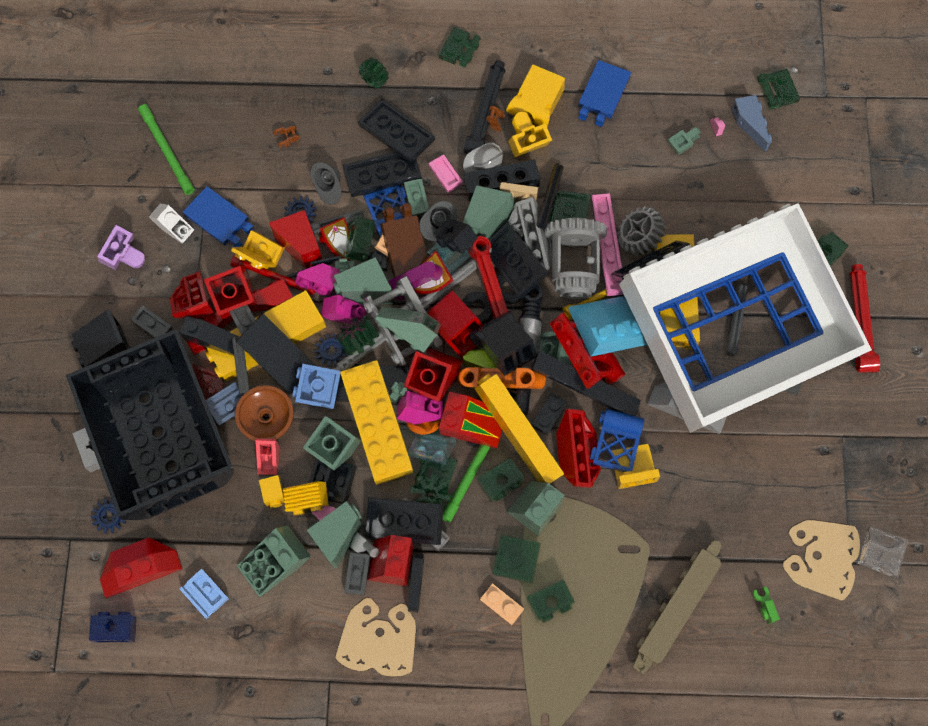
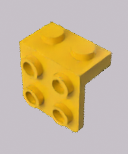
M251 230L244 247H232L231 251L235 253V257L244 261L245 259L250 261V265L257 269H261V267L268 269L269 267H276L285 247Z

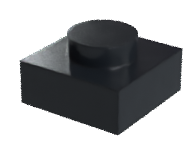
M380 251L367 252V261L376 257L382 271H387L385 254Z

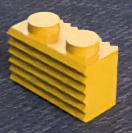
M317 481L283 488L285 511L293 512V515L305 514V510L318 512L323 510L322 507L329 506L326 482Z

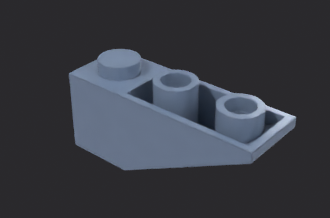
M756 95L736 98L732 106L736 123L764 151H767L770 143H772V137L767 132V121L762 115L761 102L758 101Z

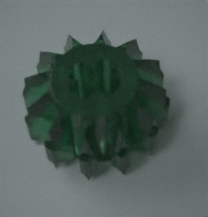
M370 57L359 67L361 78L370 87L380 88L389 79L386 67L378 59Z

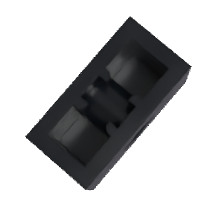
M450 218L433 233L440 247L462 254L478 239L469 224Z

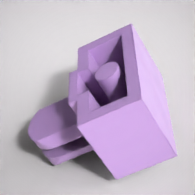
M115 225L97 256L100 263L114 270L117 269L120 262L133 268H140L144 264L145 257L143 252L130 246L134 240L133 234Z

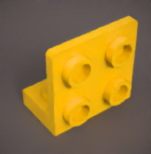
M648 444L638 445L632 471L622 472L614 470L618 489L654 483L660 478L659 470L654 468ZM622 449L612 450L615 457L624 452ZM626 455L617 459L621 466L629 468L630 461Z

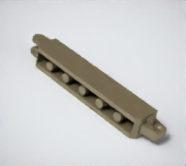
M712 541L706 550L702 548L699 553L694 552L689 560L692 565L689 569L685 568L679 576V579L682 581L678 587L676 585L673 586L668 594L671 597L668 603L663 602L659 608L658 613H660L657 621L653 619L647 627V630L650 631L647 637L642 636L636 645L639 649L637 651L638 656L632 667L635 671L643 675L652 664H659L663 661L721 567L720 559L717 558L722 548L719 541Z

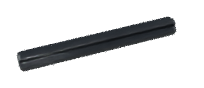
M556 163L553 167L536 225L541 229H545L548 224L564 167L559 165V163Z

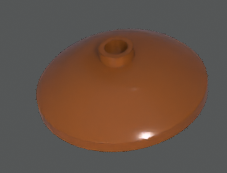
M267 385L250 389L240 398L235 409L237 427L245 437L252 441H255L256 438L279 439L289 430L294 417L293 405L287 394L279 388ZM265 415L270 416L268 420H263Z

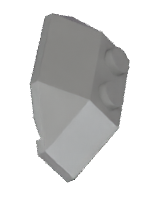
M534 197L516 202L508 222L519 233L543 266L549 270L552 263L551 242L546 238L545 229L538 228L536 225L540 208Z
M691 379L693 385L699 384V382ZM666 382L655 386L647 405L683 419ZM727 417L702 428L720 435Z

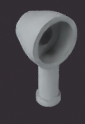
M357 531L350 547L360 554L367 550L373 558L379 555L378 548L374 547L367 537Z

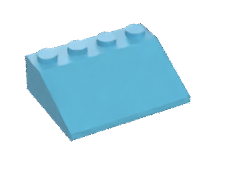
M625 296L569 306L568 308L590 357L648 345Z

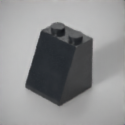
M110 309L104 311L72 334L74 341L71 343L74 350L80 354L78 361L82 368L130 348L119 321Z

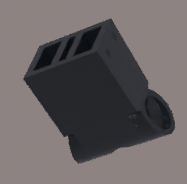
M510 310L469 334L472 342L479 349L486 352L487 356L504 376L536 357L533 339L514 320Z

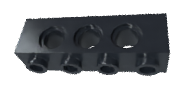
M533 159L465 173L464 185L468 201H471L476 185L487 184L489 186L486 188L500 190L501 183L498 182L500 180L510 184L540 187V175L536 160ZM521 176L524 179L518 180L516 177Z

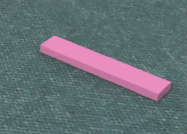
M610 193L591 195L594 219L604 223L607 227V236L605 239L600 240V257L607 296L624 295L619 285L620 282L613 280L611 276L612 272L622 268Z

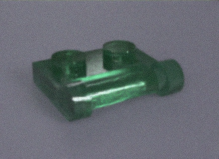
M787 68L769 74L763 73L757 77L758 83L762 85L769 101V109L799 102V94ZM770 81L772 82V85H773V87H774V89H775V92H776V94H777V96H778V99H775V96H774V94H773V92H772V89H771V87H770V85H769V82H770Z

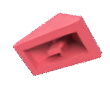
M256 438L257 474L277 475L280 451L277 440Z

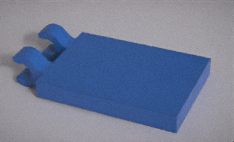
M598 60L579 101L578 107H581L578 119L585 121L589 111L598 114L595 123L597 126L602 127L606 117L612 119L630 79L631 72Z
M208 186L183 211L184 216L224 246L229 242L234 247H240L243 243L240 242L241 239L235 234L240 229L248 235L251 230H254L252 228L253 225L247 222L249 220L247 215Z

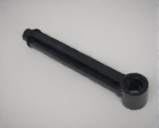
M496 60L494 65L490 67V73L471 135L467 136L465 141L464 154H468L486 143L484 139L489 125V121L486 118L490 116V106L495 105L503 75L506 72L503 61Z

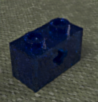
M98 612V615H91L89 641L94 643L135 642L137 618L130 615L131 612H118V615H110V612ZM114 624L117 625L116 628L110 630V626H114Z

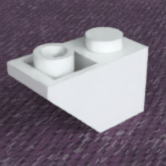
M160 203L149 216L159 228L182 244L194 231L169 205Z

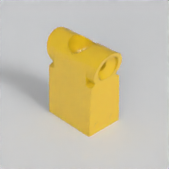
M532 64L518 95L511 100L506 112L514 116L519 112H526L533 124L537 126L546 124L548 128L550 116L564 92L565 78Z

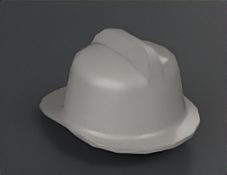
M486 143L472 150L463 161L465 173L501 166L503 161L502 150L495 143Z

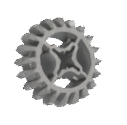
M644 206L643 208L637 207L636 211L631 210L630 215L625 214L626 218L621 220L622 225L618 226L619 232L616 233L617 240L622 249L631 255L639 256L641 254L645 256L646 251L651 253L652 248H657L658 242H662L661 237L666 236L663 231L667 228L659 212L651 207Z

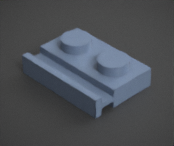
M235 382L206 400L217 427L235 416L237 403L244 395L239 393V388Z

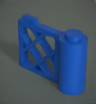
M395 186L364 195L379 238L382 235L380 224L385 223L384 218L377 220L376 216L379 211L385 210L382 208L385 201L392 204L393 210L396 205L402 206L406 204L404 198L407 196L403 186ZM397 191L398 195L395 200L387 197L389 193ZM374 198L381 199L378 206L371 204L369 200ZM394 212V220L402 219L401 213Z
M610 409L602 412L599 423H602V429L597 448L593 447L590 457L591 460H594L593 464L622 472L632 471L645 418ZM604 434H612L616 441L607 445L603 439ZM627 438L635 440L634 446L628 450L621 442ZM619 444L624 452L615 457L610 448ZM605 450L608 451L612 458L607 462L598 460L599 454ZM626 455L630 461L629 468L621 466L617 459Z

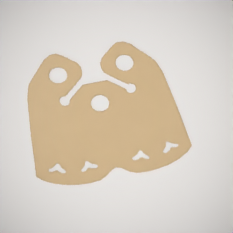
M806 520L793 526L789 531V535L797 546H803L813 539V536L818 537L816 541H813L806 547L805 560L812 569V572H807V567L798 555H792L783 562L784 570L798 585L839 600H844L849 595L854 584L855 571L852 563L857 559L860 551V539L855 526L816 520ZM799 530L805 532V537L803 539L797 537V532ZM851 532L853 533V534H852V537H853L854 540H852L850 537H848V535H850ZM853 547L852 555H850L848 549ZM814 551L821 553L822 557L819 560L813 558ZM796 562L799 564L800 568L798 571L791 569L792 563ZM846 572H848V580L843 576ZM845 587V589L842 590L843 593L841 594V591H840L839 588Z
M371 598L363 599L351 609L347 617L335 658L347 668L357 671H366L374 668L378 673L385 676L409 674L412 672L416 624L412 614L408 612V607L405 604H399L390 609L388 613L390 620L400 629V632L396 633L388 621L374 620L367 624L366 627L362 626L363 622L369 621L379 613V607ZM368 605L371 607L370 614L363 613L364 606ZM402 611L405 614L403 620L396 618L397 612ZM377 628L384 629L383 636L378 637L375 634ZM348 655L350 661H347L346 658H342V656ZM360 659H362V661L365 662V664H357V662H359ZM388 664L390 670L387 669V667L382 668V666ZM401 664H402L404 667H406V669L401 668L400 670H398V668L401 666Z

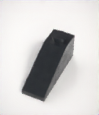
M186 315L179 332L185 341L234 356L232 338L237 335L206 321Z

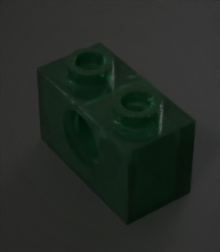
M359 216L353 220L350 225L345 258L364 262L370 255L374 220Z
M832 231L827 236L822 235L818 240L822 251L828 254L825 257L830 267L844 254L849 246Z
M510 457L479 477L478 484L490 502L493 500L499 501L506 496L505 493L510 489L514 491L522 485L524 476ZM503 477L507 480V483L499 485L496 480Z
M564 579L527 597V602L536 621L542 620L543 623L553 619V614L559 611L563 614L571 610V605L575 602ZM554 598L557 601V605L553 608L548 607L546 599Z

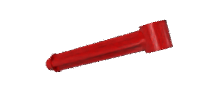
M479 236L468 248V253L470 257L476 260L495 319L508 310L490 258L491 243L486 237ZM476 245L481 246L483 251L478 250Z
M855 264L851 266L852 272L849 273L854 315L872 349L856 357V371L858 373L879 372L880 357L878 353L874 352L866 280L867 272L863 270L862 264Z

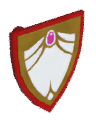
M343 217L319 228L322 234L320 242H326L334 255H342L340 259H348L349 261L352 244L345 218Z
M437 251L430 255L423 263L433 262L440 265L443 269L441 278L436 281L431 280L415 288L414 291L420 294H431L440 291L453 281Z

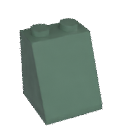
M476 185L463 223L469 224L477 237L483 236L489 240L508 222L514 210L515 203L512 193Z
M376 257L334 275L335 283H333L336 295L343 296L361 305L365 303L363 299L368 296L375 300L392 291ZM391 299L390 301L382 305L394 303L393 299Z
M530 481L508 509L507 513L539 536L561 508L565 495L549 483Z
M347 501L307 530L334 569L339 566L352 543L354 535L362 526L359 520L362 518L360 512L354 504L350 506Z

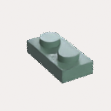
M422 178L404 182L408 203H410L412 209L411 215L423 216L429 210V205Z

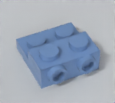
M302 364V367H298L296 376L299 379V384L294 386L293 397L296 398L295 402L334 409L341 371Z

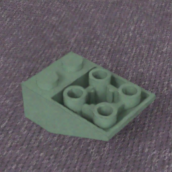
M384 306L381 307L375 318L381 327L389 328L397 338L406 340L414 350L422 351L423 353L436 337L441 323L424 312Z
M287 525L275 528L237 567L257 595L262 597L299 569L311 556Z

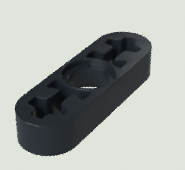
M414 553L408 612H419L424 554Z

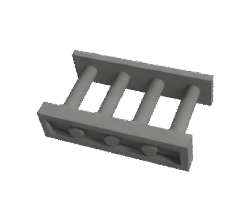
M407 276L396 282V289L375 300H372L371 296L363 299L365 310L368 314L371 313L392 352L391 358L393 362L399 366L407 364L404 358L413 354L416 350L409 346L400 351L395 343L399 338L394 333L390 334L388 328L381 327L375 318L379 312L376 307L399 295L404 296L407 301L406 305L399 309L426 313ZM438 334L429 345L432 349L443 344Z

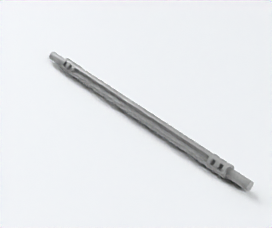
M471 259L451 275L453 281L440 291L426 294L421 298L420 302L424 310L478 269L476 260ZM380 331L340 361L333 370L344 371L350 369L385 341Z

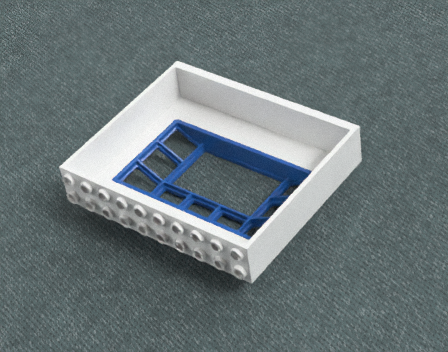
M790 203L784 205L777 212L772 210L764 214L763 218L759 220L758 217L747 221V224L744 226L738 224L727 233L722 231L714 235V238L710 240L708 238L702 239L694 247L688 245L680 249V252L677 254L671 252L663 256V259L660 261L654 259L648 262L643 268H640V266L629 270V273L623 276L624 280L619 283L690 433L872 350L799 203L793 206ZM777 261H781L789 281L766 291L757 271ZM751 275L760 294L740 302L731 282ZM725 286L734 306L714 313L705 293ZM793 286L802 306L787 314L778 316L770 296ZM699 297L708 317L689 325L679 305ZM763 300L785 346L713 377L692 334V330ZM670 308L674 310L682 327L672 332L667 331L659 312ZM802 312H806L815 332L791 342L782 322ZM685 334L694 354L681 359L671 338ZM698 360L707 381L697 385H693L684 367V364Z

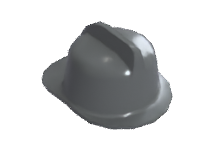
M324 162L315 163L310 170V176L319 197L326 204H336L340 200L342 192L339 183L341 179L339 170L335 166Z
M446 201L437 202L422 216L419 228L423 237L430 241H436L437 238L433 233L448 218L457 221L458 215L454 205Z

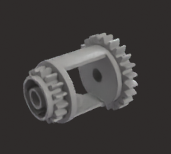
M586 218L561 219V221L555 220V222H550L545 228L546 238L552 240V283L555 284V291L559 293L560 297L566 299H585L591 297L592 293L596 291V284L599 283L600 240L605 239L607 236L606 225L600 223V221ZM561 245H591V256H586L585 263L591 264L590 272L570 271L560 273Z

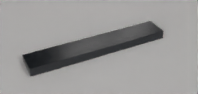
M538 351L531 370L615 411L633 416L636 415L641 400L601 380L587 389L574 367L542 351Z

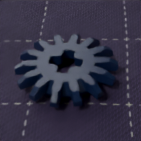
M300 196V200H296L294 197L293 203L287 202L290 207H284L288 211L284 213V216L295 214L297 209L301 210L304 208L308 220L313 222L310 216H316V213L312 212L317 210V208L312 207L313 201L308 203V197L305 201L303 196Z
M327 334L326 340L321 337L320 341L322 343H316L319 349L314 351L315 353H320L316 358H323L320 362L321 364L328 361L327 366L330 367L331 361H334V365L337 366L336 360L342 361L341 356L347 357L348 354L344 353V351L349 350V347H344L347 341L341 342L342 336L336 339V334H333L332 338H329V334ZM330 346H333L334 349H337V351L334 352V355H330L329 352H326V350L330 349Z
M104 499V505L98 502L97 505L100 508L98 510L93 508L92 511L96 512V515L91 516V519H96L92 523L93 526L100 525L96 530L100 531L104 528L103 533L105 534L108 528H110L111 533H114L115 526L120 530L121 527L118 523H125L126 521L118 517L112 499L110 503L107 502V499ZM108 511H110V513L115 514V516L112 517V521L104 519V516L107 515Z

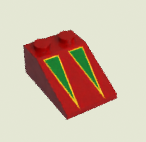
M449 392L439 426L440 434L498 448L502 429L484 402L470 396Z

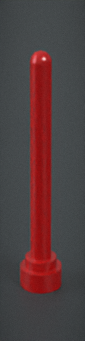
M235 254L231 259L230 266L233 268L245 266L246 269L273 280L284 279L286 285L303 292L306 290L308 294L313 295L316 292L310 288L300 287L295 283L296 280L262 267L257 269L251 266V262L246 261V259L244 261L235 257Z

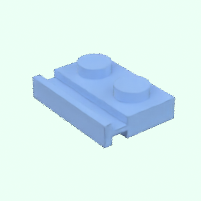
M200 569L180 588L182 593L206 619L229 599L203 569Z

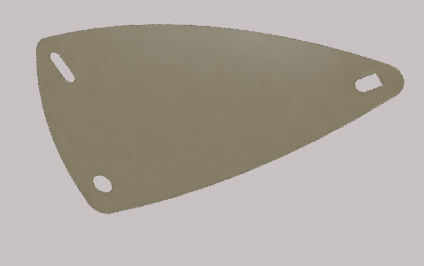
M564 497L563 504L557 511L555 519L548 523L539 536L527 527H524L521 566V606L524 608V611L521 614V634L531 726H541V715L543 713L549 715V726H562L590 692L611 659L627 627L642 586L650 554L649 544L628 525L597 507ZM620 545L638 546L640 552L637 554L620 553L618 547Z

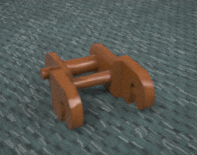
M490 106L491 113L486 119L493 130L501 131L497 117L505 118L504 112L496 106Z
M296 126L281 127L273 131L274 135H278L279 132L280 134L284 133L286 136V140L278 144L279 148H282V145L285 147L290 146V143L300 139V136L296 135L295 132ZM291 132L293 136L289 137L288 133Z

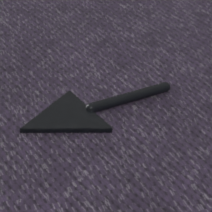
M342 255L313 261L311 264L314 266L321 263L330 265L342 258ZM298 272L289 274L286 277H295L297 276Z

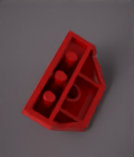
M198 271L183 277L180 281L181 284L169 298L173 317L185 319L186 315L197 319L209 317L214 313L201 272Z
M567 409L556 433L559 467L564 473L563 476L574 487L591 488L601 471L600 466L593 464L594 460L590 459L593 447L597 448L598 445L597 433L591 422L586 418L583 410Z
M146 538L112 551L100 577V583L104 596L107 599L183 568L177 550L151 538Z

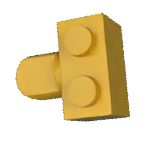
M519 112L512 119L516 135L512 136L508 143L515 158L545 147L552 141L546 124L535 127L532 125L526 112Z

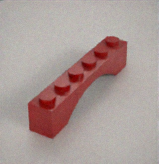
M284 279L275 280L269 286L255 290L253 292L255 302L247 305L251 312L269 311L293 298ZM216 312L201 320L224 329L233 321L230 312L219 316ZM186 341L194 355L207 349L204 346Z

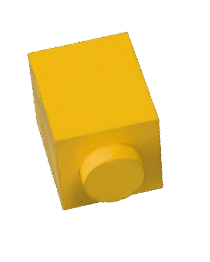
M276 475L259 480L264 504L267 507L270 506V508L281 506L284 502V492L280 477Z

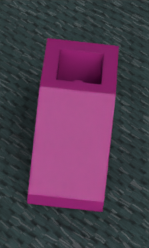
M321 263L298 272L295 283L302 288L313 289L320 295L331 296L334 288L333 283H335L334 275L339 274V269Z
M335 295L324 299L321 316L337 323L364 325L366 310L359 303L343 296Z
M407 391L398 403L397 419L412 424L440 420L443 413V401L438 402L423 395Z

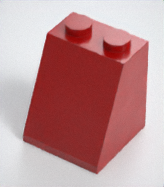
M305 210L269 222L275 241L285 247L284 249L305 269L314 266L311 262L322 260Z
M238 266L204 279L218 316L255 302L252 283L245 266Z
M452 290L430 309L427 314L441 323L438 331L439 334L463 359L467 352L478 348L472 342L469 334L483 326V324Z
M430 347L424 353L416 351L404 387L440 402L457 380L463 360Z
M389 535L375 540L374 547L378 548L379 555L375 558L371 557L367 580L407 586L414 550L412 538Z

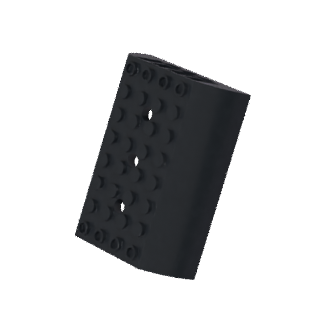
M177 329L66 375L119 518L124 520L150 519L222 488L232 478L234 474L233 466ZM143 395H150V400L147 403H141L140 400ZM157 428L163 429V434L160 437L154 436V431ZM175 462L177 468L172 472L167 471L168 464Z

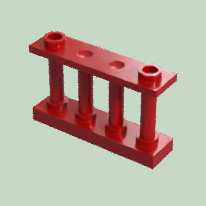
M561 313L549 323L587 389L595 385L602 377H604L607 384L613 385L626 375L613 352L590 357V354H588L584 347L585 344L574 320L569 321L565 313Z

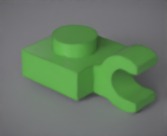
M763 587L764 596H759L757 590L752 592V596L756 601L761 602V616L770 624L778 621L780 618L773 600L770 599L768 588Z

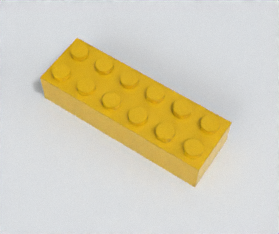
M372 361L341 371L342 380L376 486L414 474L378 361Z

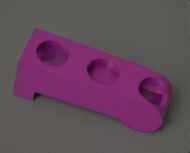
M425 262L388 282L391 290H394L397 286L396 282L407 276L413 289L431 280H439L443 274V269L440 265L433 262ZM401 295L395 297V299L401 301L405 300L404 296Z

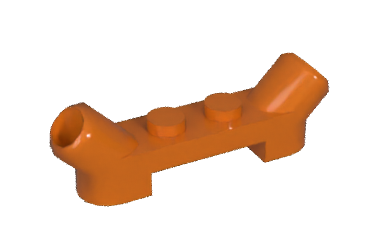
M468 367L460 370L457 376L458 384L462 388H476L478 386L477 381L488 374L491 377L497 374L506 388L542 389L546 383L545 376L528 368H516V370L504 376L498 368Z

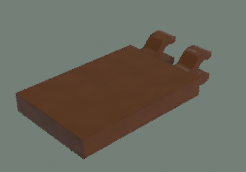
M410 203L399 206L402 219L394 220L393 207L382 210L385 223H381L380 226L394 278L423 264L428 258L419 228L417 215H411Z

